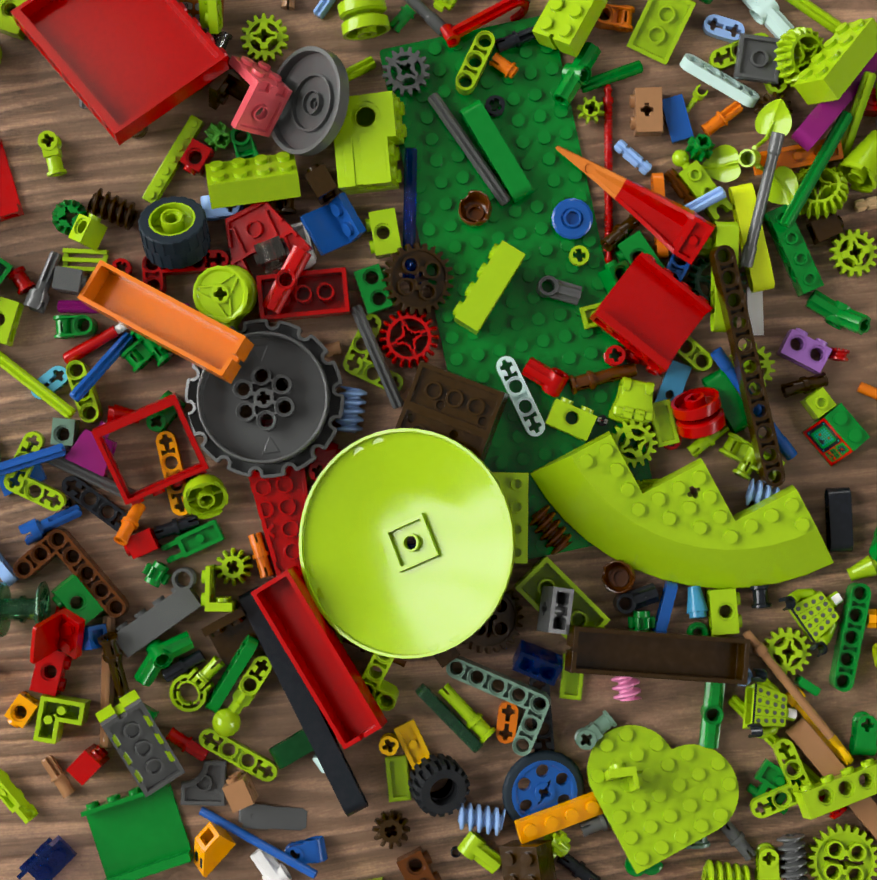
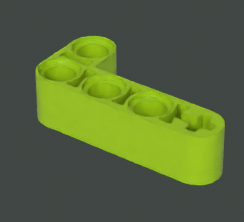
M373 653L361 677L365 684L371 686L372 689L369 691L380 709L390 711L395 707L399 690L395 685L384 680V677L394 658ZM373 666L379 667L382 671H375ZM383 695H389L392 699H385Z

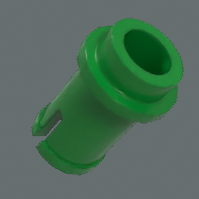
M407 4L404 7L401 6L400 12L389 22L390 27L394 28V31L398 34L410 19H414L416 14Z

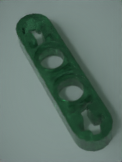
M424 683L415 690L416 694L474 753H477L484 746L471 730Z

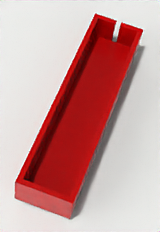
M296 567L286 570L251 592V595L343 749H347L364 737L381 729L388 722L331 625L318 610Z

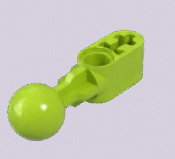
M267 655L258 656L253 660L232 694L233 701L229 707L220 709L214 714L212 727L218 735L229 737L239 730L241 725L239 714L244 707L251 704L273 670ZM267 661L266 666L268 670H262L259 675L251 673L252 670L254 673L259 670L260 665L258 662ZM248 678L256 681L257 686L255 690H248L246 688L245 682Z

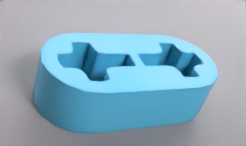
M62 366L52 367L37 379L44 385L49 383L50 385L47 388L54 393L69 382L66 368ZM56 371L64 372V374L62 375V381L57 379L54 382H52V380L57 376L55 373ZM31 391L32 395H33L35 398L41 399L40 397H38L35 393H33V392Z

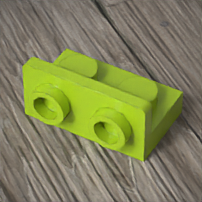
M198 0L202 28H209L210 34H219L223 28L221 0Z

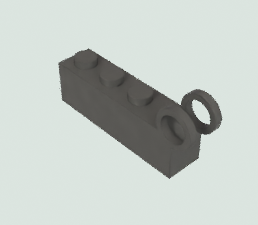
M183 567L177 569L171 578L174 586L171 589V595L167 598L162 595L152 602L154 607L150 610L142 609L134 615L136 619L128 624L125 621L116 628L118 635L117 643L127 658L201 607V599L193 589L197 582V575L192 568ZM181 572L189 574V585L184 586L180 584L178 576Z

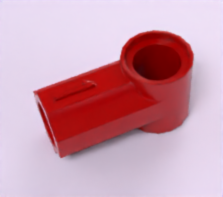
M533 357L529 359L522 372V375L542 386V390L553 397L560 396L569 380L568 374L558 368H550Z

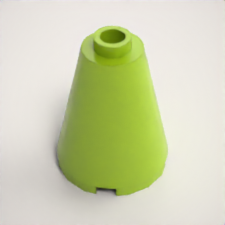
M877 130L871 131L836 168L837 172L842 171L846 180L852 184L850 188L855 191L871 193L873 189L877 188Z

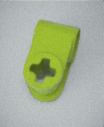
M767 842L759 844L755 855V880H781L779 855L775 848ZM767 852H770L771 854L765 859L764 856L767 855Z

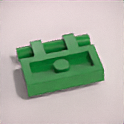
M765 758L754 776L761 783L758 787L749 783L746 791L752 794V798H755L765 793L768 787L773 790L787 782L781 768ZM799 779L791 780V782H797L800 790V785L802 784L800 783ZM783 792L778 793L775 797V802L781 805L785 798L787 799V795ZM770 797L767 798V800L769 801L767 805H770L771 808H774L775 806L771 803ZM788 808L780 811V813L784 815Z

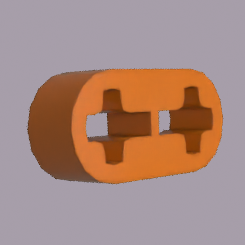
M503 701L499 705L496 722V737L498 741L504 744H509L514 740L518 721L517 705L507 701ZM507 705H511V709L515 710L514 713H510L509 720H505L506 714L502 712V709H506ZM505 724H509L508 730L512 732V735H508L507 739H504L503 735L499 734L500 731L504 730Z

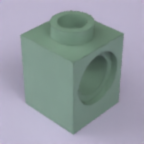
M53 418L50 444L57 445L62 443L66 450H70L71 446L78 439L80 420ZM67 428L70 436L64 441L61 439L60 433L63 429Z

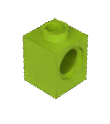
M89 213L88 217L79 214L68 238L97 251L108 227L101 224L102 219Z
M824 387L817 388L800 401L812 419L820 418L836 406V403Z

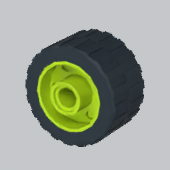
M182 196L161 198L148 205L140 214L138 226L144 252L154 265H158L161 268L182 269L190 267L196 262L198 263L207 255L211 246L206 213L195 200Z

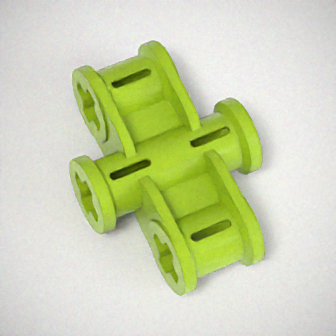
M728 432V439L723 448H719L718 452L738 462L739 465L732 472L750 481V475L753 471L759 474L752 441L750 443L737 434ZM764 451V459H769L771 457V454ZM773 470L769 473L768 478L770 481L775 479L776 471Z

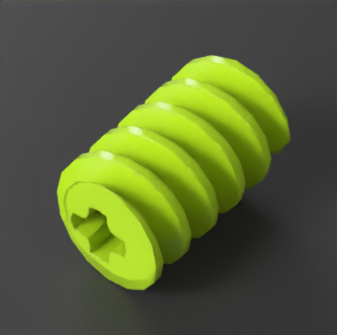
M711 859L705 862L701 880H751L747 865L744 864L740 868L738 863H734L731 867L729 862H725L722 866V863L718 860L713 865Z

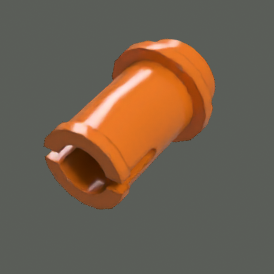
M498 52L494 54L489 62V65L505 74V78L509 77L512 79L519 69L515 62L511 63L499 55Z

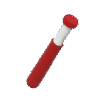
M121 324L113 325L63 354L65 363L68 364L73 360L82 359L118 337L121 332L128 328Z

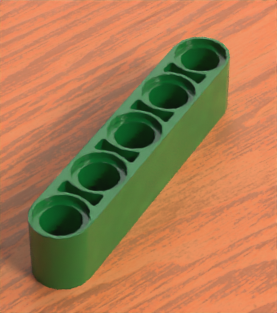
M478 99L459 110L462 119L502 186L511 197L512 202L515 204L534 193L530 182L482 102Z
M859 582L849 584L846 589L829 674L830 685L842 692L849 691L854 685L871 599L870 588L866 584ZM857 587H861L863 594L857 599L854 591ZM853 609H857L859 612L856 620H851L850 612ZM849 631L854 632V639L851 642L846 641V634ZM849 653V662L843 664L841 661L842 655ZM845 675V683L842 686H838V677Z

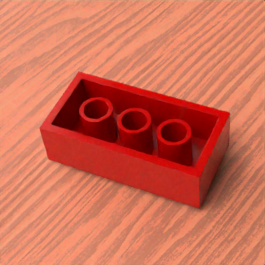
M346 267L303 271L298 279L297 286L293 289L280 314L262 305L275 281L276 274L256 276L260 319L277 322L279 320L288 321L351 314ZM289 273L282 276L281 280L284 286L292 283V276Z

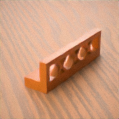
M826 139L818 140L808 152L799 144L782 147L776 169L780 166L793 169L812 165ZM841 140L829 161L844 159ZM767 150L759 152L761 154L760 165L765 166ZM753 167L754 176L763 174L762 170Z

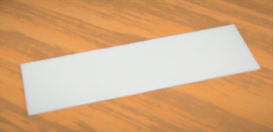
M747 287V305L753 335H764L763 291L752 293L750 288Z

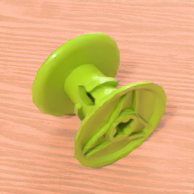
M217 265L207 268L198 276L193 287V299L196 308L200 313L217 322L223 323L243 318L253 310L257 302L258 291L255 279L247 270L236 265Z

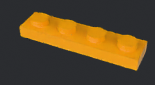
M589 792L517 819L514 823L519 840L524 844L604 813L593 792Z

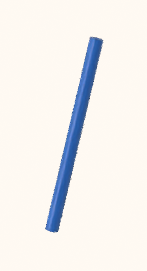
M201 808L199 815L312 879H315L318 871L209 809Z

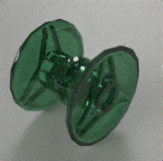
M46 581L38 585L35 598H27L25 595H21L20 598H11L10 588L7 583L0 582V638L7 635L11 621L26 623V621L35 620L36 625L50 617L51 600Z

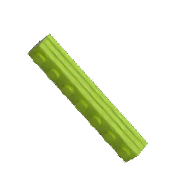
M193 115L189 117L143 194L142 198L152 204L154 201L160 200L181 165L180 159L192 138L196 139L205 124L202 120Z

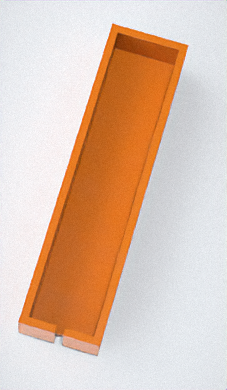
M102 260L98 262L77 297L91 309L230 384L242 367L238 363L240 361L245 362L254 347V344L246 336Z

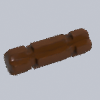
M671 168L664 174V178L668 183L671 182L670 186L680 199L683 198V203L686 205L697 199L694 194H690L691 190L682 178H678L679 174L675 169Z

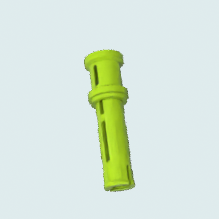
M449 683L445 684L444 688L448 693L443 688L438 693L467 722V728L472 729L479 736L480 742H485L496 731L495 727L491 728L482 718L483 715L481 713H476Z

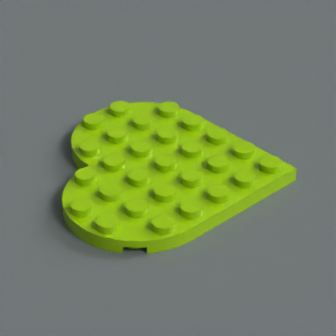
M625 725L610 730L596 742L588 759L587 777L590 788L636 874L722 828L732 817L738 803L739 786L736 774L730 763L720 753L711 748L701 747L696 744L682 745L671 749L669 744L659 734L646 727ZM625 763L626 767L636 766L637 771H641L643 784L639 786V790L630 792L628 778L605 781L604 772L612 764Z

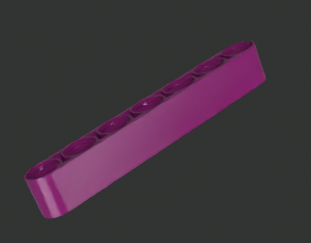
M877 52L839 100L818 103L792 134L791 138L807 152L856 95L863 73L865 71L874 73L877 70Z

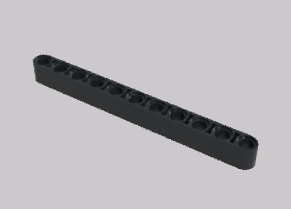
M257 586L238 596L240 603L345 814L349 817L368 807V802L330 725L251 595L252 591L259 588Z

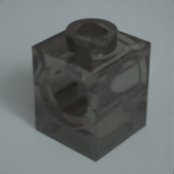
M280 236L254 245L256 254L253 255L258 267H263L265 273L279 269L284 265L288 254Z

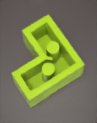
M41 695L33 741L51 744L61 741L64 723L82 726L87 722L91 700L65 695Z

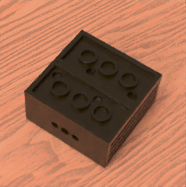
M420 361L395 429L413 428L442 434L461 443L484 462L510 394Z

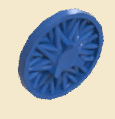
M576 198L565 199L559 202L553 210L551 216L552 226L555 232L562 238L569 240L579 239L585 236L591 229L593 222L592 211L582 200Z

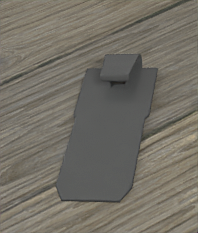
M253 804L239 810L238 822L242 823V828L303 830L306 828L307 811L303 808Z

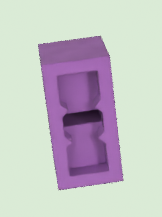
M800 328L789 330L776 354L813 374L821 373L832 351L831 348L827 347L828 343L819 338L814 340L808 337V333ZM792 339L799 341L800 348L798 351L791 348L790 342ZM812 349H816L820 354L817 361L813 360L810 356Z

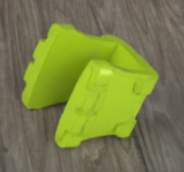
M623 377L619 382L617 395L609 410L608 418L618 423H622L623 420L627 424H630V420L635 421V424L643 422V426L653 422L652 401L655 384L653 382Z

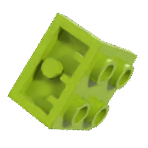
M216 564L207 565L201 574V582L205 584V593L201 594V606H205V612L235 611L238 600H232V596L215 597Z

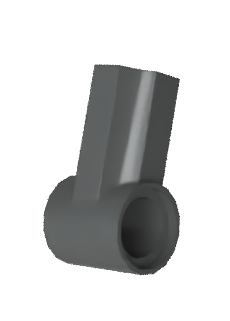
M547 275L537 283L536 291L543 298H551L577 306L582 286L561 281ZM545 281L550 282L553 287L552 292H545L542 288V283Z

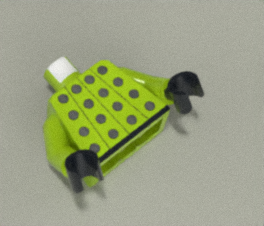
M807 588L796 589L786 597L779 598V602L785 601L786 603L783 611L788 610L805 636H807V639L813 643L816 642L810 646V650L812 651L817 648L819 650L817 657L826 654L828 651L827 646L837 627V620L840 618L834 608L844 602L839 593L834 591L825 597L822 591Z
M754 668L753 671H755L756 677H751V681L756 683L745 688L742 729H751V734L748 735V738L765 739L776 734L779 728L785 727L786 720L794 722L797 717V710L787 707V695L781 693L780 689L767 678V671L765 669Z

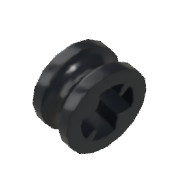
M492 95L486 100L485 109L491 117H499L504 112L505 101L498 95ZM494 101H498L501 109L499 111L498 109L492 111V106L489 105L490 102L494 104Z

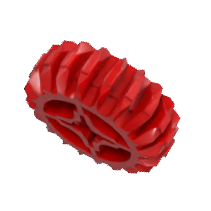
M406 308L405 316H402L401 311L398 310L397 315L399 318L395 319L391 314L389 318L393 322L391 324L388 321L383 322L388 329H380V333L386 335V337L379 338V342H386V345H383L381 350L389 349L385 357L388 359L393 355L392 364H395L399 359L401 360V368L404 367L405 362H408L409 369H412V362L416 361L418 366L421 358L424 362H429V359L425 356L427 353L430 356L435 355L430 348H438V344L433 343L432 340L439 339V335H432V332L437 331V326L429 327L433 320L429 319L425 322L426 313H423L419 318L417 317L416 309L413 315H409L408 308ZM406 321L417 322L424 329L412 331L409 329ZM400 324L402 335L391 342V333ZM405 328L407 329L408 333H410L411 335L413 334L415 336V338L412 339V345L414 349L411 348V345L408 344V342H403V339L406 338ZM428 335L426 347L418 354L416 342ZM406 346L409 348L412 356L400 355L393 348Z

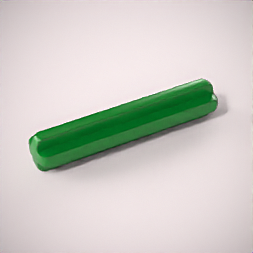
M638 60L592 76L590 82L585 86L581 85L580 89L583 93L603 87L606 84L643 72L642 63Z

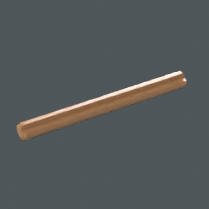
M103 615L102 624H106L107 633H116V617ZM103 649L101 652L100 710L110 704L114 707V683L108 663L102 657L104 654ZM100 725V748H112V742Z

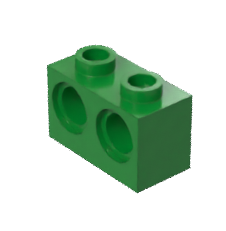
M379 263L354 272L368 315L394 308L392 302L395 299H387L390 290L383 291L386 283L381 280L387 278V275L382 272L385 267L381 269ZM371 273L379 277L375 284L366 282V277ZM377 294H382L386 297V301L382 305H376L373 302V298Z

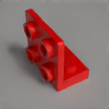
M64 608L33 626L30 662L35 664L58 649L74 659L82 656L85 619Z

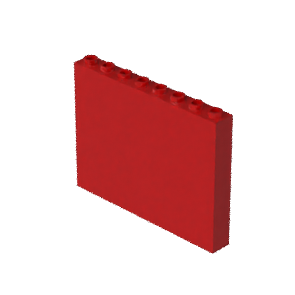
M27 0L10 11L16 25L119 146L229 69L227 61L229 56L222 47L218 48L212 35L209 32L205 33L201 29L202 26L197 18H191L185 5L182 2L178 3L176 0Z

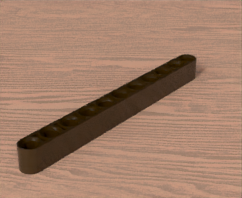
M728 245L716 246L710 251L709 258L759 476L763 483L778 487L785 481V471L735 252ZM721 249L726 252L724 262L718 259V252ZM725 272L731 274V282L729 284L723 281ZM731 294L736 296L737 301L734 306H730L728 303V297ZM736 316H739L742 321L739 328H735L733 325V320ZM744 338L747 342L746 348L741 351L738 347V343L740 339ZM747 360H749L752 364L751 370L746 373L743 369V365ZM754 382L757 389L754 394H750L748 387ZM759 404L762 411L758 416H755L753 409ZM764 426L767 433L763 438H760L758 431ZM770 448L771 457L765 460L763 453L766 449ZM775 470L776 478L773 481H769V473Z

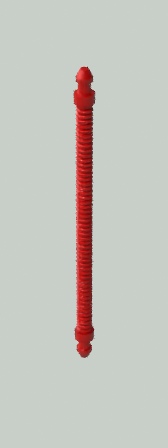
M606 84L604 87L605 97H603L605 108L604 167L612 171V105L614 97H611V92L613 91L611 85ZM604 191V237H606L613 231V197ZM603 248L605 263L613 261L612 252H614V248L610 252Z

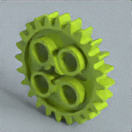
M836 823L835 830L827 826L828 833L825 834L820 830L821 838L813 837L816 845L808 846L813 850V853L806 854L812 860L806 865L809 868H814L809 872L811 877L816 876L814 880H872L871 876H877V873L874 871V868H877V862H875L877 860V853H874L877 850V846L875 844L871 845L874 841L873 838H866L867 833L864 830L859 833L857 826H854L852 830L847 823H845L843 829L838 823ZM834 843H838L837 851L834 853H830V846ZM860 846L859 854L853 856L851 853L852 849ZM824 857H831L834 859L824 860ZM844 857H846V858L849 860V861H843V864H841V863L838 861V860H844ZM863 861V864L860 865L853 862ZM835 866V872L831 875H827L826 871L828 867ZM852 869H858L857 875L849 878V872Z

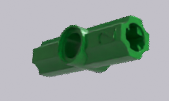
M585 42L573 63H567L563 67L562 81L552 96L555 102L561 106L568 107L581 85L585 86L590 82L591 68L601 53L599 47L591 42Z
M705 682L703 705L700 709L701 725L698 745L701 747L719 748L721 721L724 717L725 683ZM711 708L717 709L715 717H707L708 710Z

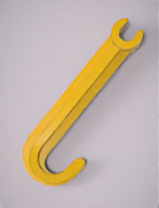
M797 687V689L802 693V695L806 697L804 692L799 687ZM787 692L785 694L788 697L787 703L792 708L795 707L843 764L851 765L854 758L838 737L834 735L831 739L827 740L792 695Z

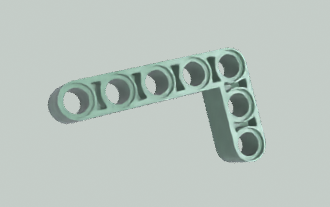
M458 656L447 664L446 671L450 677L526 709L513 740L512 748L517 755H528L536 742L551 705L550 696L540 689L462 656ZM453 662H460L463 666V671L460 673L455 672L452 668ZM478 670L482 672L484 676L483 681L474 680L473 671ZM496 679L503 681L504 689H495L493 681ZM516 688L522 689L525 692V698L517 699L514 696V690ZM535 698H543L546 701V706L538 708L534 703ZM534 718L538 726L534 729L529 728L526 725V720ZM518 740H527L529 748L521 749L518 746Z

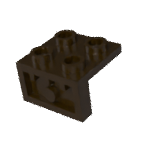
M228 69L215 78L209 86V107L217 110L220 104L224 105L229 95L242 102L250 85L234 69Z
M243 607L201 629L205 637L209 635L226 666L229 665L247 635L258 639ZM260 641L256 649L262 647Z

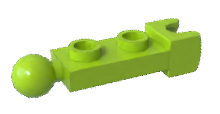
M676 150L673 153V164L683 168L678 173L679 177L682 178L696 198L717 188L697 160L691 164L689 163V155L685 150ZM727 198L704 209V212L712 222L720 218L717 213L718 207L722 208L726 213L733 209L732 204Z

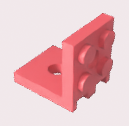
M232 55L229 64L250 86L231 122V126L237 130L269 137L293 91L282 81L280 75L270 70L271 66L263 61L254 62L246 56L240 58ZM263 108V111L259 115H256L257 111Z

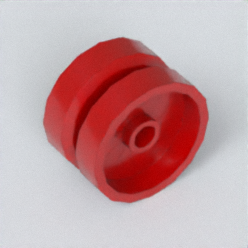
M699 387L690 389L679 394L671 401L673 416L676 418L678 434L684 438L697 439L707 437L721 430L726 424L725 413L721 408V398L715 388Z

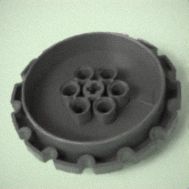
M267 319L249 320L243 323L241 331H237L233 326L229 327L246 336L254 344V347L245 362L240 361L238 363L242 367L231 384L192 364V369L196 371L197 375L194 378L187 379L185 402L193 406V409L186 413L193 435L204 437V441L200 446L210 458L217 463L226 459L228 461L227 469L240 475L251 477L253 472L258 470L260 477L266 479L286 476V469L289 466H292L295 471L302 470L317 459L315 455L317 448L326 450L338 432L337 428L333 426V421L336 419L341 420L343 417L345 396L336 391L337 387L343 384V380L336 362H327L325 360L329 351L315 336L310 334L308 337L302 338V329L285 321L279 320L275 327H270ZM260 371L268 373V378L264 382H258L257 375ZM284 379L287 380L289 383L288 388L285 391H279L277 388L278 382ZM248 384L250 388L249 393L241 396L239 394L240 386ZM264 393L270 397V400H267V404L260 401V397H263ZM283 402H290L291 410L285 414L281 413L280 405ZM246 406H250L252 409V415L249 418H243L241 415L242 409ZM266 415H271L273 418V423L269 427L262 425V419Z

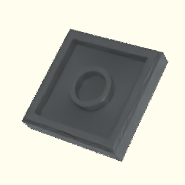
M740 33L733 79L777 85L780 70L775 69L778 65L773 60L777 57L774 53V50L778 48L776 42L781 39Z

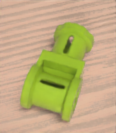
M52 131L41 132L38 136V144L42 148L43 157L47 162L49 171L47 176L58 177L67 174V170L64 169L62 163L61 139ZM49 138L54 140L53 142H51L50 147L46 145V143L49 142Z

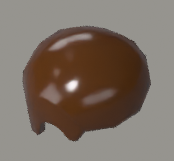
M471 190L465 198L460 200L458 213L465 224L481 226L491 217V202L488 195L482 191Z
M613 560L603 567L601 579L607 590L614 594H624L632 589L636 574L631 564L624 560Z

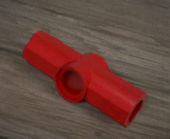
M295 245L293 246L281 270L276 274L275 281L262 304L263 306L278 314L281 313L290 294L297 286L298 279L312 254ZM286 273L292 276V283L288 286H284L281 280L282 276Z

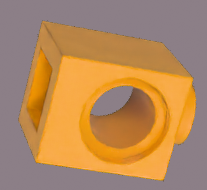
M26 691L18 694L4 716L8 718V723L12 726L24 728L37 713L40 701ZM19 706L25 707L27 711L25 717L19 715Z

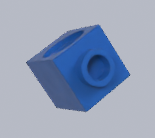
M106 624L85 626L82 651L102 647L98 643V638L107 633Z

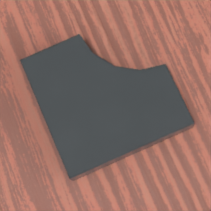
M205 759L203 768L198 776L181 782V805L226 806V796L222 787L227 779V761Z

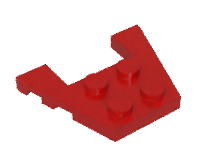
M268 201L254 203L225 219L228 248H230L232 260L230 263L231 265L242 267L251 275L252 273L246 259L284 239L289 251L292 250L294 245L307 252L313 250Z

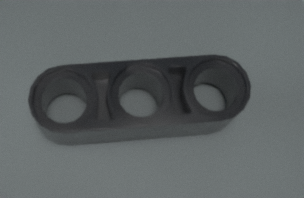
M826 488L824 499L827 549L829 553L852 552L853 521L850 488Z

